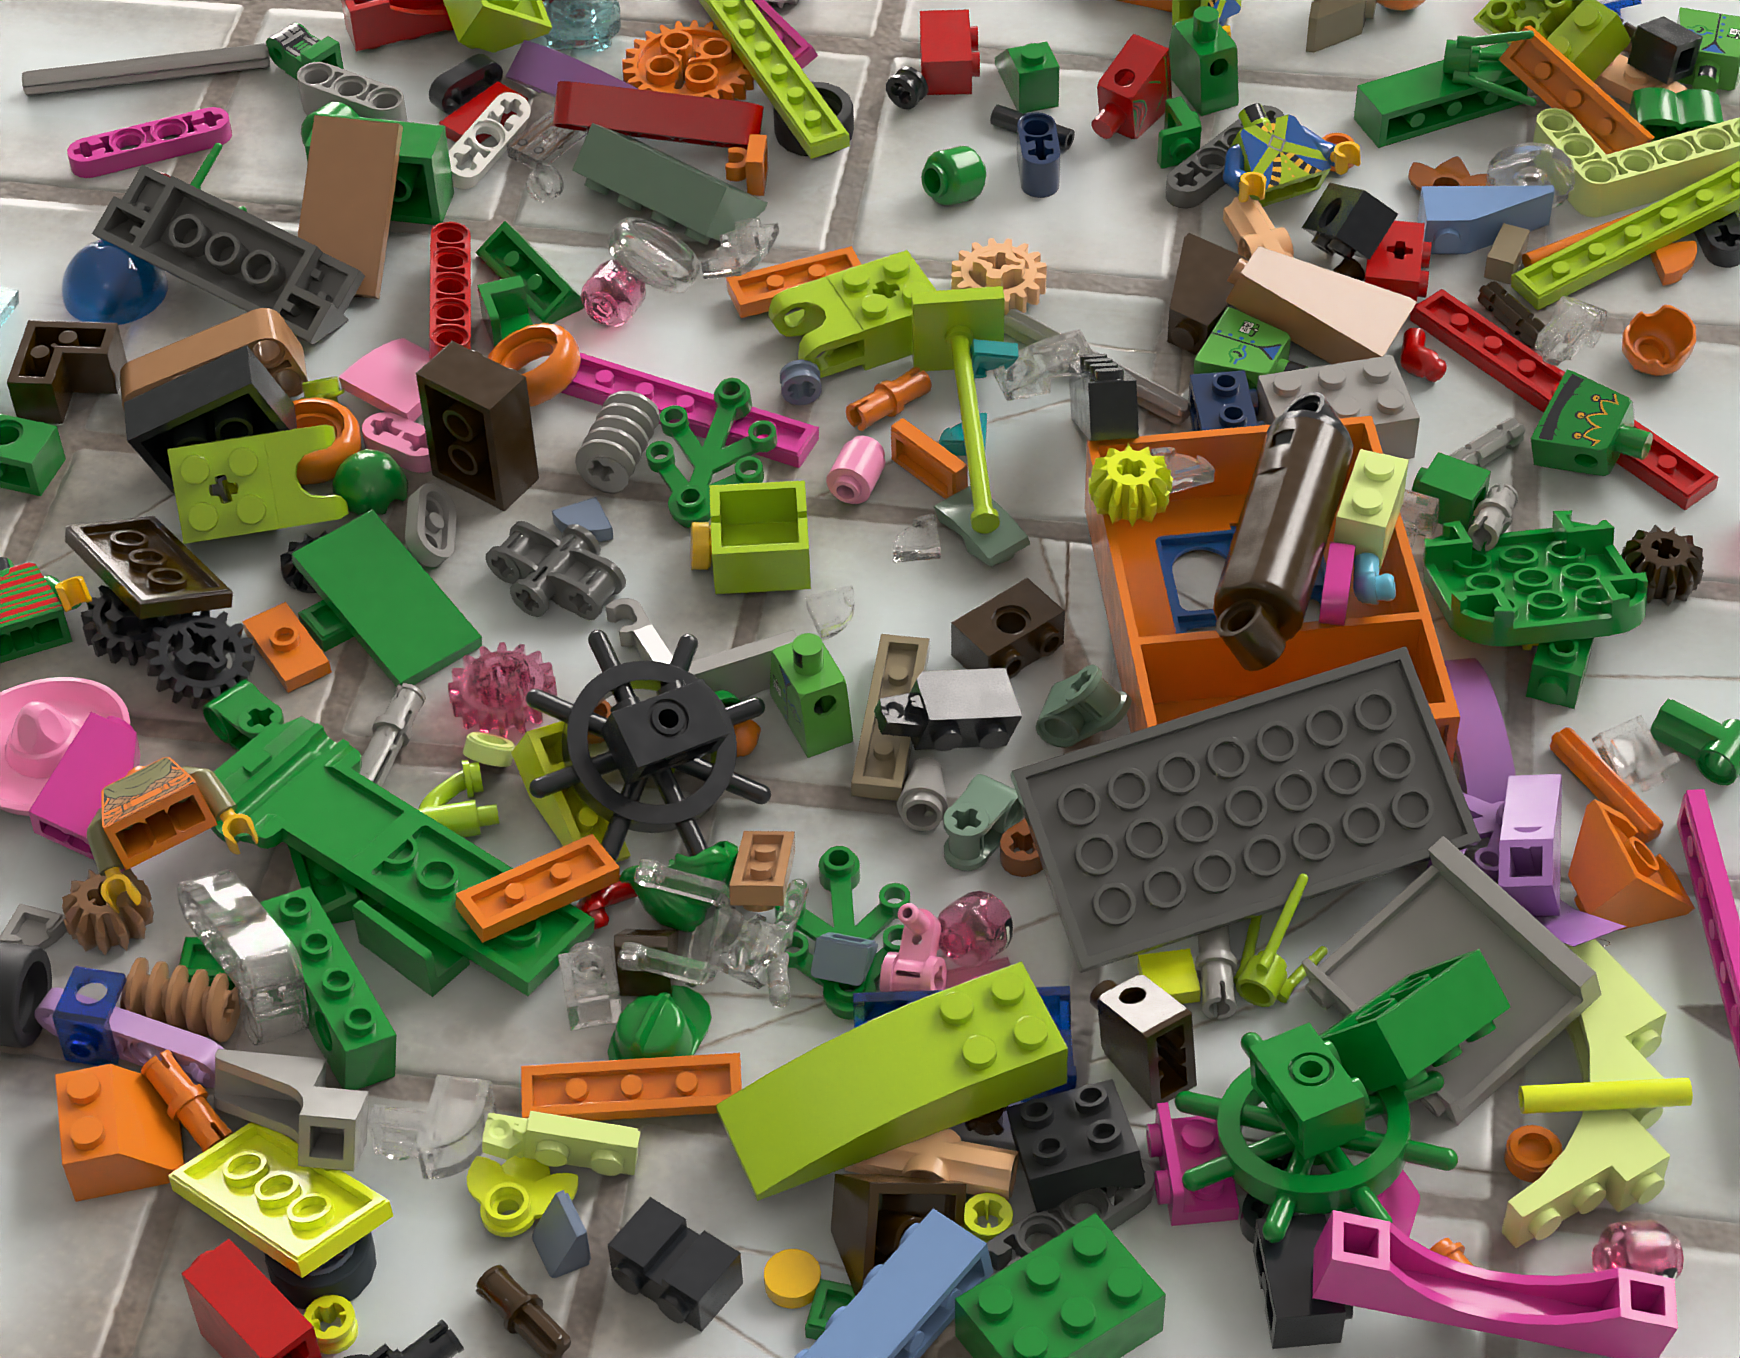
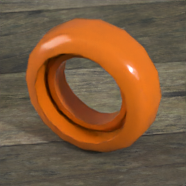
M549 323L529 325L511 333L501 340L487 357L507 368L518 371L531 361L543 356H549L545 362L535 369L521 374L526 377L530 407L551 400L565 390L576 377L581 364L579 347L574 337L562 326Z
M314 397L292 401L295 406L297 429L326 424L334 426L336 435L335 441L327 449L304 455L297 467L299 483L310 485L325 483L334 479L339 465L347 457L361 451V431L357 419L347 407L334 400Z

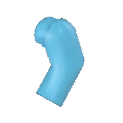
M1361 553L1354 558L1353 589L1357 599L1362 603L1378 605L1380 600H1393L1396 597L1394 576L1389 573L1379 575V558L1375 554Z

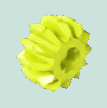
M1128 444L1124 451L1120 452L1109 448L1105 457L1095 459L1091 478H1089L1088 493L1091 494L1090 500L1094 501L1097 514H1109L1112 524L1121 519L1128 520L1133 527L1137 519L1141 518L1152 523L1156 513L1166 511V506L1169 503V494L1172 492L1173 477L1171 476V470L1167 469L1164 456H1152L1149 447L1141 451H1135Z

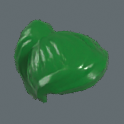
M720 841L695 856L688 857L676 853L675 860H669L668 867L655 870L634 865L625 869L620 875L619 880L622 883L630 884L644 910L660 925L682 932H694L699 930L705 921L707 909L716 904L729 891L738 855V847L729 841Z

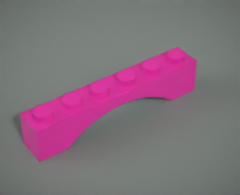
M1335 1210L1332 1211L1314 1247L1312 1298L1612 1358H1659L1678 1329L1675 1279L1619 1267L1592 1273L1559 1276L1521 1275L1487 1270L1455 1261L1429 1250L1406 1236L1390 1221Z

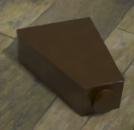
M1191 233L1184 237L1169 307L1168 343L1198 355L1227 307L1240 311L1226 302L1234 287L1227 280L1240 258L1247 261L1250 259Z

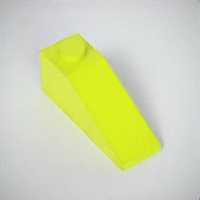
M559 721L527 731L511 754L530 799L563 846L590 834H593L601 844L609 822L590 809L573 787L544 798H536L529 791V785L535 778L565 768L562 757V734L565 722ZM625 841L618 859L615 861L616 863L626 860L631 856Z

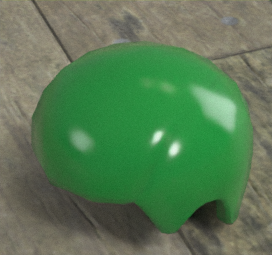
M365 449L347 457L339 465L332 488L334 495L341 496L347 502L348 512L359 515L373 509L375 513L383 515L386 514L387 508L393 500L398 499L402 502L406 500L408 480L401 467L388 453L374 449Z

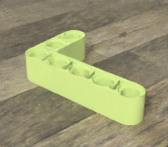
M1549 108L1537 115L1531 155L1577 212L1587 217H1603L1662 200L1740 161V117L1606 155L1571 113L1559 108Z

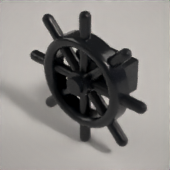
M594 630L588 636V643L602 673L584 687L574 704L540 689H532L526 695V703L530 708L565 722L562 734V757L565 768L532 780L529 785L530 793L536 798H544L573 787L590 809L609 822L601 845L614 861L618 859L628 830L644 833H662L677 829L689 856H695L708 848L696 820L712 808L725 790L760 805L766 804L771 798V791L768 786L734 772L737 758L734 726L761 716L765 711V703L761 698L752 697L725 708L722 701L705 683L704 679H699L689 672L698 648V640L692 634H684L680 637L670 664L658 661H633L621 664L607 634L602 630ZM633 690L657 691V696L640 701ZM612 695L614 696L617 704L610 709L611 714L608 718L593 712L605 699ZM588 732L603 738L609 751L591 757L587 740ZM711 753V762L700 758ZM671 768L705 782L698 791L685 798ZM619 770L625 782L621 793L614 790L602 778V775ZM649 776H652L665 804L654 805L639 802Z

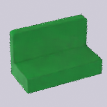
M362 900L357 901L352 906L359 943L431 997L436 995L470 965L469 959L387 907L377 912Z

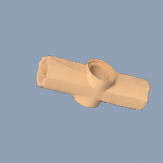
M1249 195L1248 201L1241 203L1237 196L1231 204L1224 208L1223 221L1238 244L1239 255L1250 259L1258 246L1294 258L1293 245L1288 231L1284 227H1274L1258 200H1253Z
M948 1128L845 1168V1171L860 1174H884L962 1182L967 1184V1194L996 1193L1009 1201L1016 1182L1019 1151L961 1141L960 1136Z

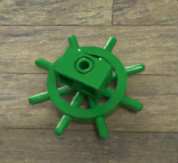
M1309 1022L1264 1041L1255 1032L1244 1034L1240 1044L1250 1059V1067L1230 1084L1222 1098L1190 1091H1181L1174 1100L1175 1107L1182 1113L1217 1120L1221 1153L1220 1157L1186 1170L1182 1176L1183 1186L1189 1191H1197L1232 1177L1252 1197L1271 1206L1262 1229L1264 1238L1271 1243L1280 1242L1284 1238L1294 1213L1329 1214L1333 1210L1341 1212L1356 1207L1361 1216L1390 1221L1392 1223V1218L1377 1199V1196L1393 1184L1404 1169L1406 1162L1443 1171H1450L1458 1164V1156L1454 1150L1411 1140V1116L1408 1104L1440 1091L1444 1086V1078L1440 1072L1435 1070L1428 1071L1427 1079L1402 1092H1398L1395 1085L1371 1092L1364 1087L1359 1078H1350L1342 1067L1340 1056L1330 1040L1323 1041ZM1264 1102L1267 1108L1259 1107L1258 1105ZM1381 1115L1387 1126L1386 1133L1382 1134L1366 1130L1365 1122ZM1245 1126L1276 1134L1247 1145L1242 1135V1129ZM1341 1148L1371 1155L1354 1166ZM1290 1152L1292 1153L1286 1171L1266 1163ZM1325 1164L1331 1174L1309 1175L1313 1165Z

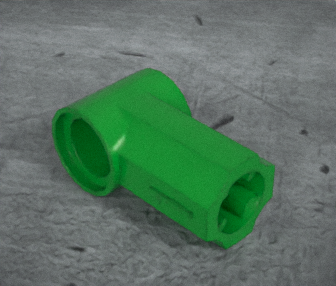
M1667 699L1659 709L1651 725L1649 737L1696 760L1698 770L1711 782L1718 785L1734 783L1740 775V720L1727 719L1721 724L1673 699Z

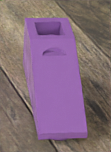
M1561 774L1509 776L1499 842L1498 885L1532 916H1560Z

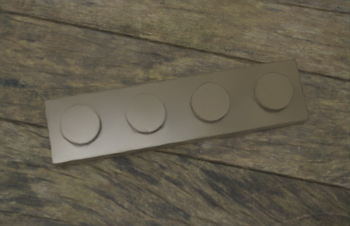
M881 634L851 781L852 796L898 801L906 782L912 741L910 737L882 735L878 728L874 709L880 698L910 693L916 679L927 669L930 638Z

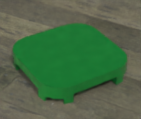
M1572 510L1553 511L1552 528L1501 533L1497 544L1489 551H1485L1487 541L1484 542L1481 551L1473 548V542L1460 520L1444 523L1442 535L1434 539L1424 538V582L1448 625L1458 636L1473 643L1488 646H1519L1612 636L1629 632L1638 627L1646 615L1648 587L1646 572L1632 573L1613 545L1615 527L1608 521L1602 520L1598 525L1571 521Z

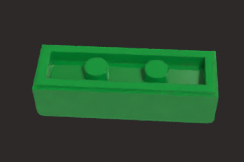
M506 221L475 252L501 279L521 275L526 289L527 305L543 323L552 324L582 310L589 304Z

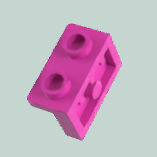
M1168 1102L1157 1103L1155 1123L1146 1125L1147 1148L1150 1158L1159 1157L1161 1170L1154 1173L1156 1199L1158 1205L1167 1204L1171 1226L1238 1220L1239 1203L1232 1177L1197 1191L1187 1190L1182 1182V1176L1186 1170L1221 1156L1217 1120L1200 1116L1171 1119Z

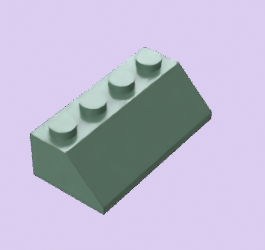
M595 123L591 124L572 171L587 178L585 186L605 195H608L611 189L620 194L617 202L640 212L642 207L645 206L653 210L650 216L653 220L672 228L678 222L687 227L684 235L708 245L710 238L725 243L730 241L765 210L768 203L635 138Z

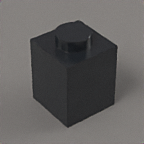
M1664 16L1640 24L1631 37V51L1627 64L1665 84H1670L1693 74L1703 36Z

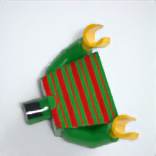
M0 557V663L73 642L64 612L77 609L83 602L89 603L93 601L83 576H75L61 581L52 575L43 576L35 563L28 562L14 566L10 559Z

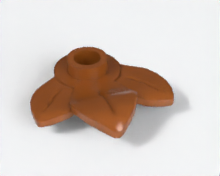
M1458 156L1443 162L1435 169L1422 163L1413 162L1408 174L1411 185L1420 192L1422 186H1495L1496 176L1493 174L1470 176L1465 164Z

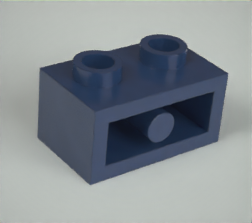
M1245 370L1190 374L1188 400L1191 403L1190 421L1193 431L1265 425L1263 420H1256L1259 412L1258 394L1256 389H1249Z

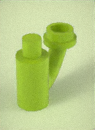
M462 760L463 770L455 773L430 791L422 800L418 809L463 838L481 835L480 827L500 824L497 804L476 807L475 800L447 804L452 798L466 789L468 798L474 797V793L484 791L479 762L469 763L468 760Z

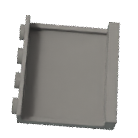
M1443 836L1428 849L1432 865L1318 967L1308 957L1301 963L1309 979V983L1305 985L1308 993L1322 1008L1327 1010L1333 1005L1345 1018L1406 975L1480 949L1511 1008L1493 1020L1496 1025L1494 1031L1476 1041L1467 1043L1465 1040L1459 1045L1463 1052L1459 1056L1443 1065L1433 1067L1431 1064L1425 1068L1426 1072L1431 1070L1440 1072L1444 1078V1086L1440 1091L1419 1099L1436 1117L1444 1112L1458 1126L1602 994L1597 974L1591 967Z

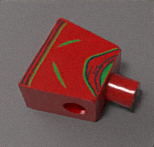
M1136 34L1129 38L1097 85L1099 113L1091 122V126L1097 135L1104 139H1110L1115 133H1119L1130 139H1138L1165 113L1166 100L1172 98L1169 48Z

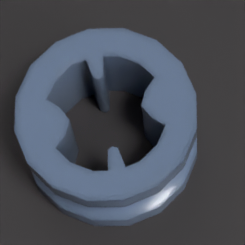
M794 360L787 363L779 373L781 393L787 402L795 405H807L819 398L822 392V384L820 381V370L816 364L807 360Z

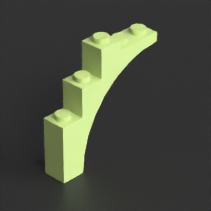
M1596 939L1575 947L1565 944L1596 972L1602 994L1565 1028L1574 1045L1582 1083L1664 1079L1646 1058L1653 1054L1662 1042L1661 1034L1667 1012ZM1663 1108L1582 1111V1117L1565 1150L1538 1180L1508 1201L1502 1234L1515 1248H1518L1533 1238L1536 1240L1547 1238L1560 1226L1563 1220L1578 1211L1581 1214L1589 1213L1604 1198L1618 1213L1635 1202L1645 1204L1654 1199L1665 1185L1664 1177L1670 1155L1646 1129L1658 1121L1663 1113Z

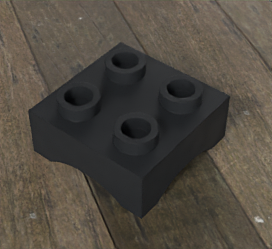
M1113 1079L1095 1084H1087L1080 1088L1006 1107L1016 1151H1019V1158L1037 1213L1056 1208L1068 1198L1090 1189L1099 1187L1131 1188L1146 1184L1140 1150Z

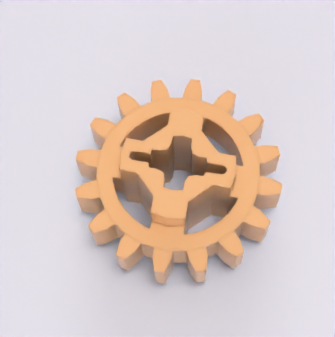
M989 238L988 246L982 247L977 242L972 243L971 253L964 250L959 251V261H952L951 290L1003 286L1005 298L1004 315H1007L1011 309H1017L1025 313L1027 303L1038 305L1040 294L1046 293L1047 265L1041 262V254L1039 252L1028 254V244L1026 243L1013 247L1012 239L1007 238L1004 243H996L993 238Z

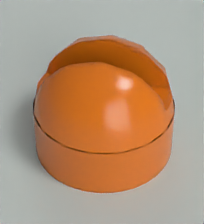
M748 720L734 726L737 757L751 754L759 740L760 726L753 720Z

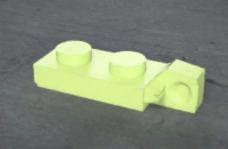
M530 1111L529 1118L527 1119L488 1113L483 1132L482 1152L506 1160L514 1156L536 1159L541 1164L551 1167H560L566 1164L591 1168L593 1171L607 1176H615L620 1173L634 1175L638 1158L640 1131H638V1128L535 1111Z

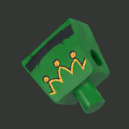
M1567 369L1530 438L1534 465L1540 467L1606 476L1611 473L1621 453L1644 460L1651 448L1653 434L1634 428L1633 402L1629 397Z

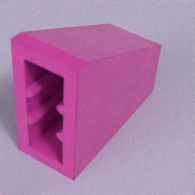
M90 712L28 811L34 833L94 860L87 839V828L98 809L102 807L101 791L105 786L125 777L128 771L140 765L141 754L137 732L134 731L130 724L115 716H108L106 719Z

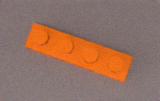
M1525 26L1522 31H1533L1534 37L1532 39L1513 41L1499 58L1500 62L1551 108H1559L1571 113L1606 155L1650 143L1655 138L1532 26Z
M740 1053L521 1066L522 1118L526 1119L529 1118L530 1111L590 1121L717 1113V1104L742 1089Z

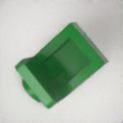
M1182 96L1167 99L1165 103L1164 130H1161L1158 134L1157 163L1162 169L1181 164L1200 149L1202 132L1200 118L1197 112L1190 110Z

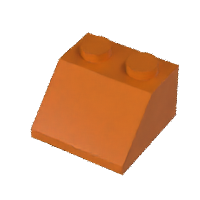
M113 1064L55 1074L62 1165L75 1202L170 1183L168 1175L185 1164L181 1122L172 1121L166 1113L167 1103L146 1077L141 1073Z

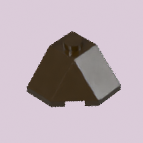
M835 1174L830 1231L855 1296L861 1291L864 1280L869 1272L879 1264L884 1265L899 1248L901 1238L906 1230L914 1223H921L932 1209L937 1210L963 1228L966 1183L884 1174Z

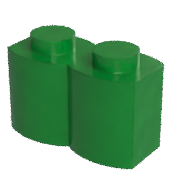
M1648 87L1633 91L1629 114L1655 137L1651 142L1724 122L1719 95L1712 91L1689 89L1675 93L1658 87Z

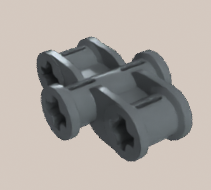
M518 521L510 528V536L501 546H493L486 553L485 557L488 567L499 579L513 584L510 587V594L515 604L522 611L534 617H541L549 609V601L552 600L555 604L577 614L581 618L595 620L602 613V604L611 595L619 594L626 587V579L621 569L609 559L599 556L601 548L596 537L588 529L577 524H570L562 532V540L560 541L552 534L528 522Z

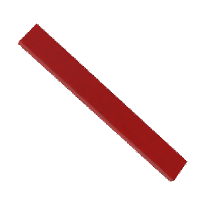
M1443 289L1415 305L1410 313L1409 320L1531 405L1543 413L1545 412L1565 374L1560 368ZM1634 420V428L1653 434L1651 448L1644 460L1621 453L1616 461L1618 465L1683 510H1687L1716 489L1719 479L1717 475Z

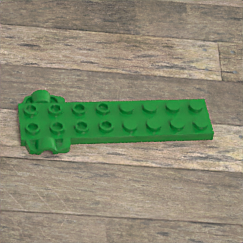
M303 716L281 725L275 721L272 722L214 771L236 803L237 809L235 813L248 815L253 821L258 836V843L256 844L250 834L240 833L234 837L237 843L242 841L255 844L264 849L273 848L281 842L286 843L526 996H529L594 933L595 919L572 904H568L482 943L455 908L456 893L513 868L359 774L362 768V755L360 752L349 745L350 743L344 739L338 743L334 742L327 736L322 725L315 724ZM222 820L216 821L218 825L212 827L211 830L217 837L226 842L222 832L223 822Z

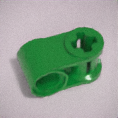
M243 679L202 707L203 716L210 729L221 741L229 743L237 751L272 722L275 721L280 725L284 723V715L279 705L273 703L260 693L257 687L247 679Z

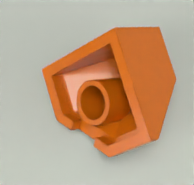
M1594 799L1586 806L1568 872V877L1577 893L1574 897V902L1579 911L1626 926L1619 930L1687 915L1693 911L1695 907L1671 865L1660 853L1654 856L1642 841L1633 837L1637 834L1638 829L1624 814Z

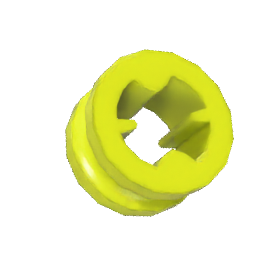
M985 1192L977 1194L965 1204L963 1228L985 1243L1013 1226L1011 1204L1004 1197L996 1193ZM989 1215L998 1218V1226L991 1228L989 1222L987 1223V1228L978 1225V1218L980 1216H985L986 1221L989 1220Z
M324 1295L317 1298L307 1307L303 1315L314 1327L321 1353L329 1355L345 1351L355 1342L358 1336V1322L355 1318V1310L351 1302L342 1296ZM337 1317L340 1318L342 1324L340 1328L331 1325L325 1332L322 1331L320 1326L322 1321L331 1324Z

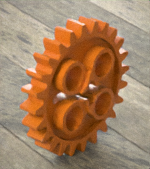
M693 20L689 27H684L680 21H676L675 29L671 30L664 25H660L659 34L646 31V41L635 39L634 49H626V59H622L623 81L640 90L735 101V99H747L746 90L754 89V78L733 50L731 43L725 39L720 30H714V24L711 21L704 28L698 27L697 20Z

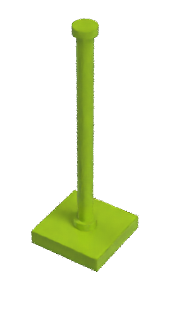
M1003 286L911 292L913 367L920 368V372L923 370L925 372L955 370L974 511L970 516L971 526L978 533H991L999 527L1000 519L998 511L993 508L970 346L973 339L1004 342L1005 298Z

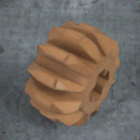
M131 868L121 873L128 877L139 890L141 902L138 906L134 904L127 891H125L116 900L120 913L113 911L101 895V886L107 879L106 876L96 874L90 869L87 880L71 881V893L62 897L66 930L72 936V939H78L85 952L98 946V949L106 956L112 946L120 945L127 951L129 939H145V926L153 923L154 911L150 902L152 897L144 880H138Z

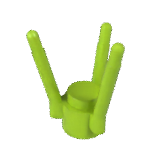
M1302 873L1298 876L1265 950L1259 951L1257 955H1254L1262 915L1251 918L1240 966L1233 977V982L1236 984V991L1239 995L1253 1005L1270 1007L1276 999L1281 1003H1287L1294 988L1307 976L1301 964L1288 977L1285 960L1276 954L1308 882L1306 874ZM1320 946L1308 958L1317 966L1327 955V947Z

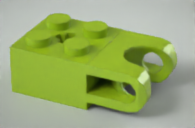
M905 250L786 289L773 297L768 315L775 328L785 337L804 335L799 343L798 360H807L816 364L820 370V378L859 365H862L866 371L911 356V292L937 290L909 251ZM793 308H802V310L786 315ZM825 351L820 357L816 358L821 352Z
M325 424L167 449L183 543L187 544L338 520L348 515L347 502L341 496L311 495L301 487L297 479L298 463L304 455L317 450L327 449L333 444L336 439L334 426ZM226 475L229 483L237 484L238 493L230 494L232 501H223L221 495L213 493L212 484H218L217 476Z

